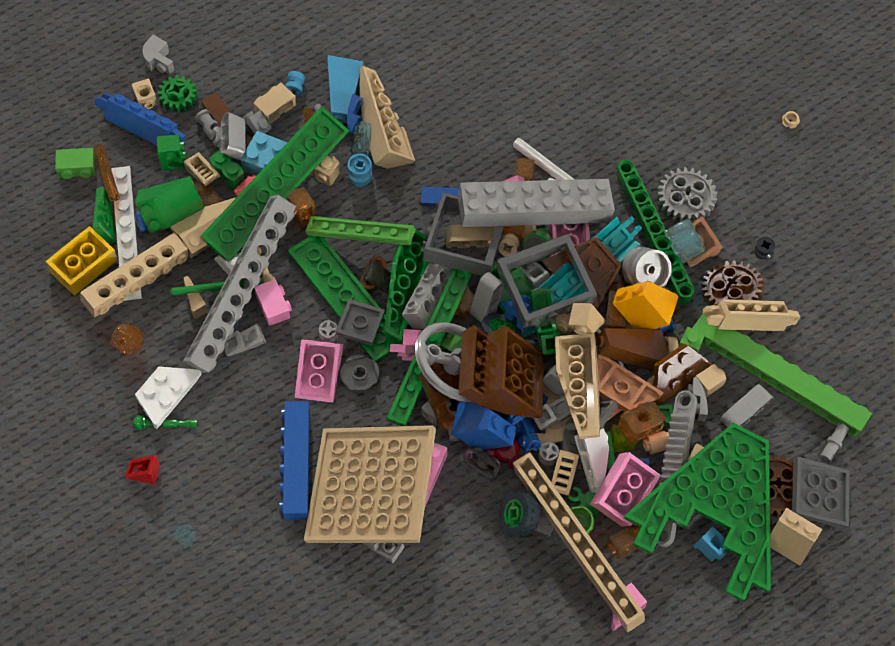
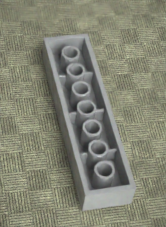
M609 179L460 183L458 191L462 227L610 223L615 211Z

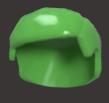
M584 506L572 507L570 510L587 534H589L593 530L595 523L592 512Z

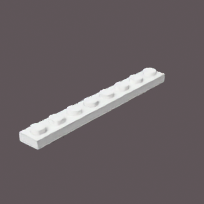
M130 166L111 168L119 267L138 256ZM141 289L136 294L127 296L125 300L142 299Z

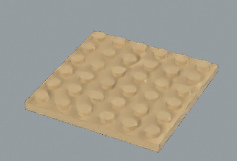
M434 426L323 429L304 541L307 543H420L436 428Z

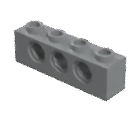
M429 262L402 313L412 329H425L428 326L453 268Z

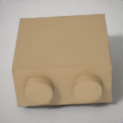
M786 508L770 534V548L796 564L801 565L822 529Z

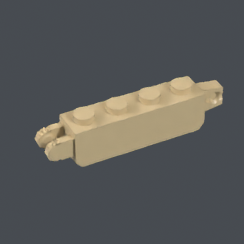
M724 299L717 306H706L703 309V314L709 316L707 318L709 325L725 330L784 331L787 326L796 325L800 319L798 311L788 310L784 301Z

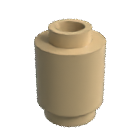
M661 431L646 435L645 440H643L645 451H649L650 454L666 451L665 446L668 444L667 437L669 433Z

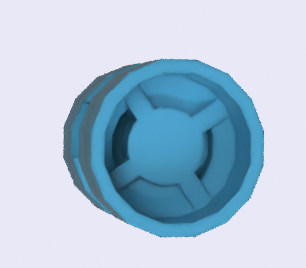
M364 154L353 155L348 161L349 181L357 187L366 186L372 180V162Z

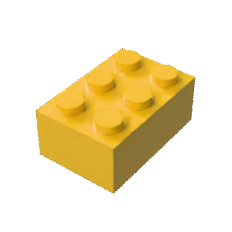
M89 226L46 260L49 272L75 296L118 261L115 250Z

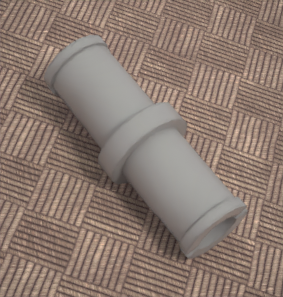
M837 424L835 431L831 437H828L827 445L820 454L821 459L829 463L832 461L836 451L842 447V441L849 431L846 425Z

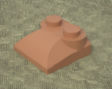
M700 217L671 237L690 267L710 256H716L723 248L703 217Z

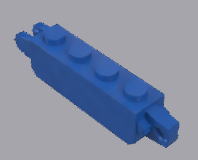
M104 93L101 97H97L94 100L95 105L105 111L104 116L106 120L156 146L157 136L179 134L180 141L185 143L186 135L177 130L178 124L156 114L152 110L142 107L139 103L133 102L123 95L116 94L112 96L111 94Z

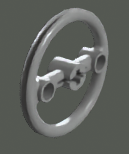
M435 323L426 327L418 336L415 344L416 361L422 374L442 394L458 401L471 402L459 395V390L444 383L430 367L434 363L443 364L444 369L449 374L458 375L460 373L461 348H457L449 354L442 352L435 344L428 346L425 344L428 337L434 333L448 332L462 337L463 331L466 328L452 323Z

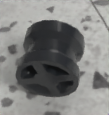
M769 237L759 238L754 250L756 256L760 259L770 258L775 249V242Z

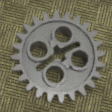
M684 167L683 172L679 168H677L676 173L671 170L669 176L665 174L664 179L660 180V186L657 189L658 205H662V211L668 210L667 216L673 214V220L679 217L680 222L686 219L690 223L692 218L696 221L698 217L704 218L705 215L709 216L711 210H714V204L717 201L716 185H711L713 180H706L707 174L701 176L700 170L694 173V168L690 172L687 171L686 167Z

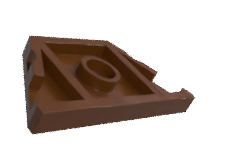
M682 344L654 364L653 386L664 393L660 399L652 402L654 406L661 405L692 383L696 375L713 364L690 346Z

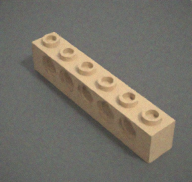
M175 233L169 235L81 291V302L94 318L99 314H105L113 305L122 303L127 296L136 294L141 287L153 283L157 277L167 274L177 264L184 263L188 258L187 246Z

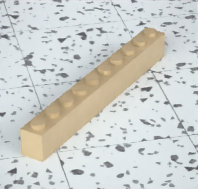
M529 452L513 462L515 473L528 492L537 498L540 509L627 633L645 622L644 612Z

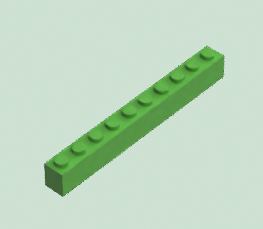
M701 315L692 329L705 334L702 344L837 426L838 423L846 425L849 429L847 433L855 438L859 436L872 415L866 407L852 402L848 396L834 391L831 386L825 385L813 375H808L801 371L798 366L788 363L778 354H773L764 345L755 343L747 335L741 334L736 330L718 329L717 326L707 323L709 316Z

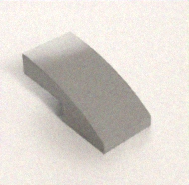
M256 324L242 332H233L224 343L226 355L231 356L266 343L261 327Z
M565 395L550 405L547 403L543 405L542 417L533 418L540 430L547 429L572 416Z

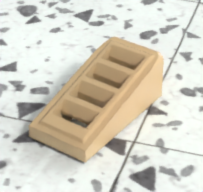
M199 152L184 161L185 169L204 186L220 177V174Z
M184 277L185 286L194 285L189 277ZM199 293L187 294L195 319L208 313L206 303Z
M560 450L551 482L558 493L569 495L579 459L578 454ZM562 457L574 460L573 464L562 461ZM561 465L572 469L571 471H567L559 468ZM558 473H559V474L566 475V476H570V477H569V480H568V479H565V478L557 477V476H558ZM556 481L567 484V488L555 485Z

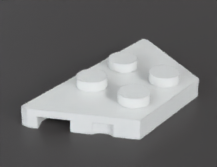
M158 367L135 394L136 399L143 407L146 415L149 416L154 428L158 429L202 375L200 370Z

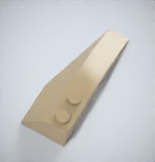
M362 66L360 67V97L363 98L361 111L365 134L374 164L388 169L413 163L415 159L404 127L399 126L397 122L399 117L397 113L392 112L390 108L392 103L383 94L385 89L376 71Z
M235 198L206 206L204 209L170 227L172 232L187 246L190 258L210 247L200 236Z
M595 334L556 336V370L579 438L600 437L599 382Z

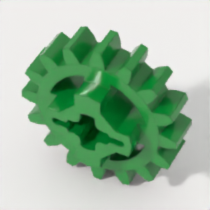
M176 75L175 79L168 77V82L162 81L163 86L159 85L157 93L159 102L163 104L165 109L169 107L171 112L174 109L180 112V109L183 108L186 111V106L192 107V102L197 101L196 85L192 83L191 79L186 80L185 76H182L180 79Z

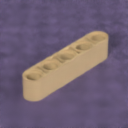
M462 224L449 225L445 228L446 247H488L496 226L462 227ZM536 225L505 226L502 237L508 233L514 234L519 239V246H522L528 234L536 230Z

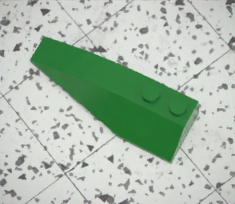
M415 230L411 245H397L392 261L384 333L398 341L402 340L404 329H406L408 324L402 313L429 265V262L423 261L424 253L421 252L423 241L427 242L428 238L418 230Z

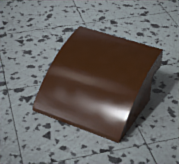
M473 325L464 330L462 335L458 394L473 403L493 411L521 417L540 418L542 417L544 355L507 326H503L487 335Z

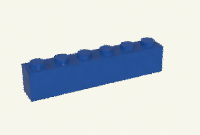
M309 401L285 402V409H281V421H285L284 427H281V439H284V445L280 446V456L284 457V464H280V476H284L283 483H280V495H283V501L279 502V513L283 514L284 520L308 519Z

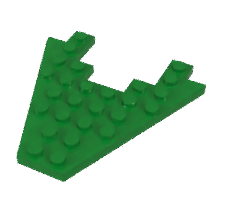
M732 423L632 508L623 518L640 527L632 545L649 554L653 553L667 519L686 528L693 512H696L729 529L721 547L739 556L724 593L743 602L751 585L765 592H769L771 589L769 441Z

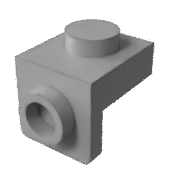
M261 110L256 113L251 111L243 116L245 124H248L254 135L257 131L265 134L272 129Z

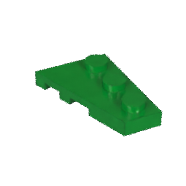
M102 186L96 189L93 229L108 244L116 243L112 195Z

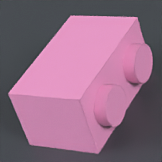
M276 279L254 288L256 298L269 326L290 319L291 305L288 300L285 301L283 297L285 295L282 285L277 284Z

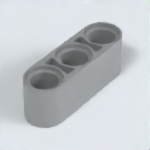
M226 112L221 120V153L240 160L245 152V119Z
M490 272L481 277L470 309V314L480 322L488 314L496 313L504 289V283Z
M758 384L727 410L720 418V421L727 427L732 423L743 427L750 421L753 415L756 416L764 409L763 406L769 404L774 397Z

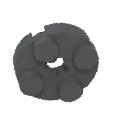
M365 355L351 356L341 367V381L350 392H368L378 383V365L373 359L366 358ZM358 370H360L361 373L365 372L363 377L355 376Z

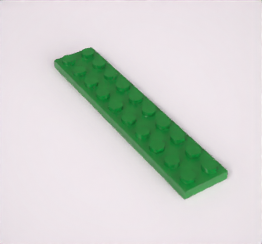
M321 106L203 232L200 238L225 261L229 262L245 245L270 196L279 195L287 200L346 136L349 130Z

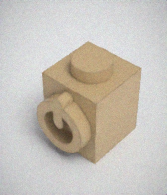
M326 156L314 169L315 179L331 187L340 174L341 163L335 156Z

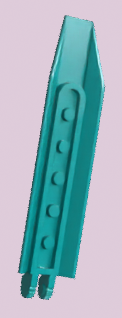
M632 216L622 224H620L618 217H615L594 236L603 243L620 264L629 251L641 246L633 237L642 227L640 225L635 226L631 232L626 230V227L634 221ZM569 262L565 263L538 287L550 288L552 305L586 293L576 270ZM534 325L529 326V329L522 330L523 338L535 332Z

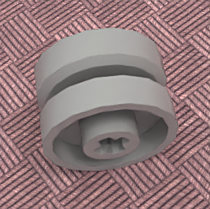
M646 247L633 248L627 253L622 264L623 277L630 285L650 281L660 287H664L670 279L672 271L671 262L664 252Z

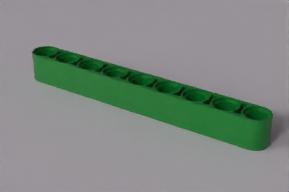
M622 160L618 164L617 179L639 225L642 227L650 248L664 252L670 262L673 263L671 264L672 271L667 284L671 292L678 295L677 303L687 305L692 300L694 287L633 162Z

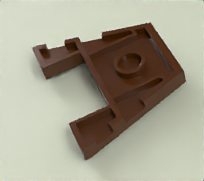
M594 237L574 247L597 293L594 303H591L597 310L622 265L597 237ZM566 250L542 260V263L552 274L556 273L567 262L574 268Z
M434 363L430 366L444 383L459 390L460 373L458 375H451L444 369V365ZM421 372L418 375L443 432L454 424L455 416L445 404L451 398L435 389Z

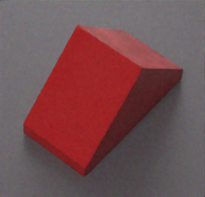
M152 455L130 460L125 478L155 485L160 470L157 456Z

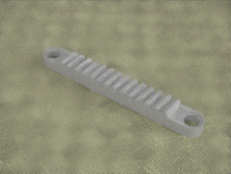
M681 391L675 398L673 414H671L672 421H670V429H668V444L665 446L667 450L664 452L663 474L660 476L661 483L659 485L688 461L697 407V399L690 391ZM685 397H690V403L687 406H682V400ZM667 519L662 532L667 531L668 537L665 541L658 539L657 544L659 546L668 547L673 543L677 524Z

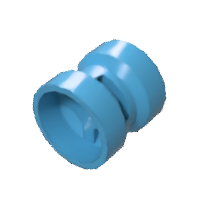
M297 71L289 72L287 76L288 82L285 84V87L291 92L296 91L295 96H299L302 94L305 76Z

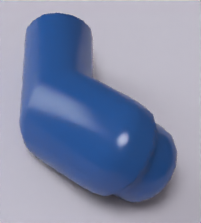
M137 209L135 221L140 233L148 231V228Z

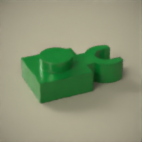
M574 487L572 491L577 493L578 497L568 496V501L580 503V506L588 508L593 516L597 518L600 511L590 505L595 494L587 491L586 495H584L579 488Z

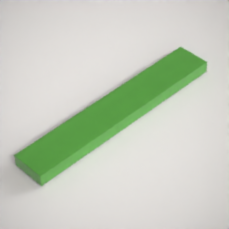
M311 216L305 232L309 236L411 245L416 229L413 225Z

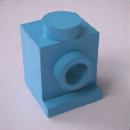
M713 526L693 545L695 549L698 548L711 562L715 559L719 561L727 553L721 547L725 538Z

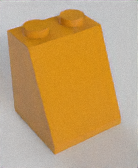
M650 281L617 289L612 304L634 329H656L670 325L678 295Z

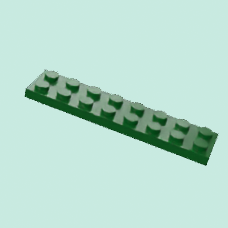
M310 236L288 250L290 257L339 319L342 317L348 299L380 308L324 237ZM386 315L383 317L373 346L358 342L370 359H373L376 363L393 353L390 352V344L403 345V337L401 341H398L384 333Z

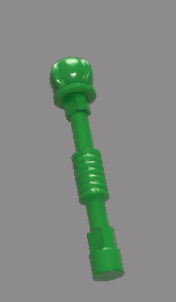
M136 416L132 422L137 430L153 425L150 419L143 418L142 416ZM165 419L160 426L197 428V420L177 421L176 419Z

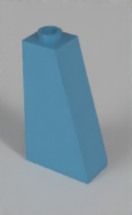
M328 55L331 115L341 124L347 123L348 108L352 94H358L360 67L363 66V61Z

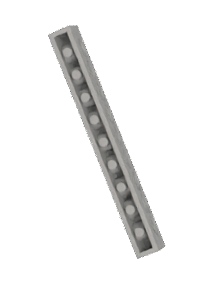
M279 195L270 196L183 362L196 370H200L202 373H209L214 369L217 363L215 360L225 349L224 343L227 337L232 335L235 322L241 318L244 305L250 301L253 288L259 284L262 271L268 267V259L276 251L279 238L284 236L287 223L295 215V205ZM275 214H276V215L278 216V218H279L278 223H276L275 220H274V215H275ZM266 231L270 233L269 239L265 235ZM257 247L261 248V255H258ZM249 263H251L253 266L252 272H250L248 269ZM241 279L244 282L243 289L239 285ZM232 296L236 300L235 305L231 304L230 299ZM223 313L227 316L226 322L222 320ZM214 329L218 332L216 339L213 337ZM205 346L209 348V354L207 356L204 354Z

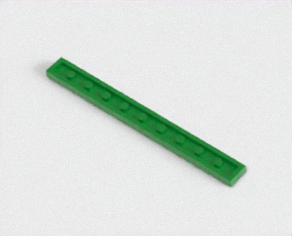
M453 268L428 326L435 323L452 322L473 273ZM438 332L430 335L425 344L427 346L435 344L440 348L447 332ZM414 356L387 416V421L399 426H406L423 388L418 376L421 370L416 361V356Z

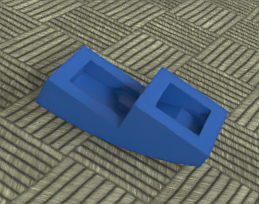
M352 94L347 115L348 130L353 134H356L362 117L356 114L363 98Z

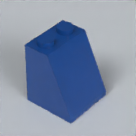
M459 401L451 434L471 448L480 451L513 446L516 427L489 409L473 402Z

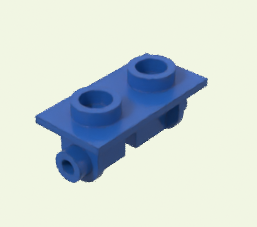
M525 417L513 425L516 427L515 433L525 455L529 449L535 451L540 449L541 441L538 435L534 434L535 429L531 419Z

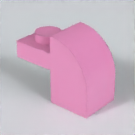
M404 329L403 345L390 344V352H398V356H402V360L412 361L415 356L416 340L423 330Z

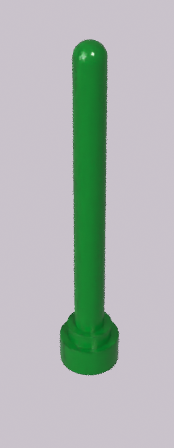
M243 280L239 282L240 287H244ZM225 282L172 288L170 293L171 295H182L221 290Z

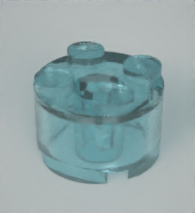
M689 218L664 231L667 238L672 241L671 247L674 253L678 254L682 263L706 251L700 235L697 234L696 228Z

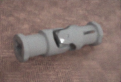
M207 109L201 110L196 114L195 120L202 125L203 131L212 141L213 145L221 150V127L216 120L212 119Z

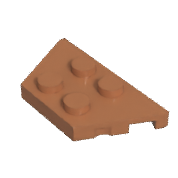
M598 354L599 396L606 401L616 400L618 408L629 414L662 397L664 392L608 357Z

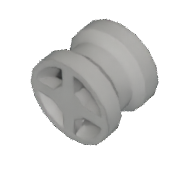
M327 320L319 325V337L322 342L333 343L337 340V325L335 322Z
M552 442L544 443L539 450V461L546 466L554 465L559 456V449Z

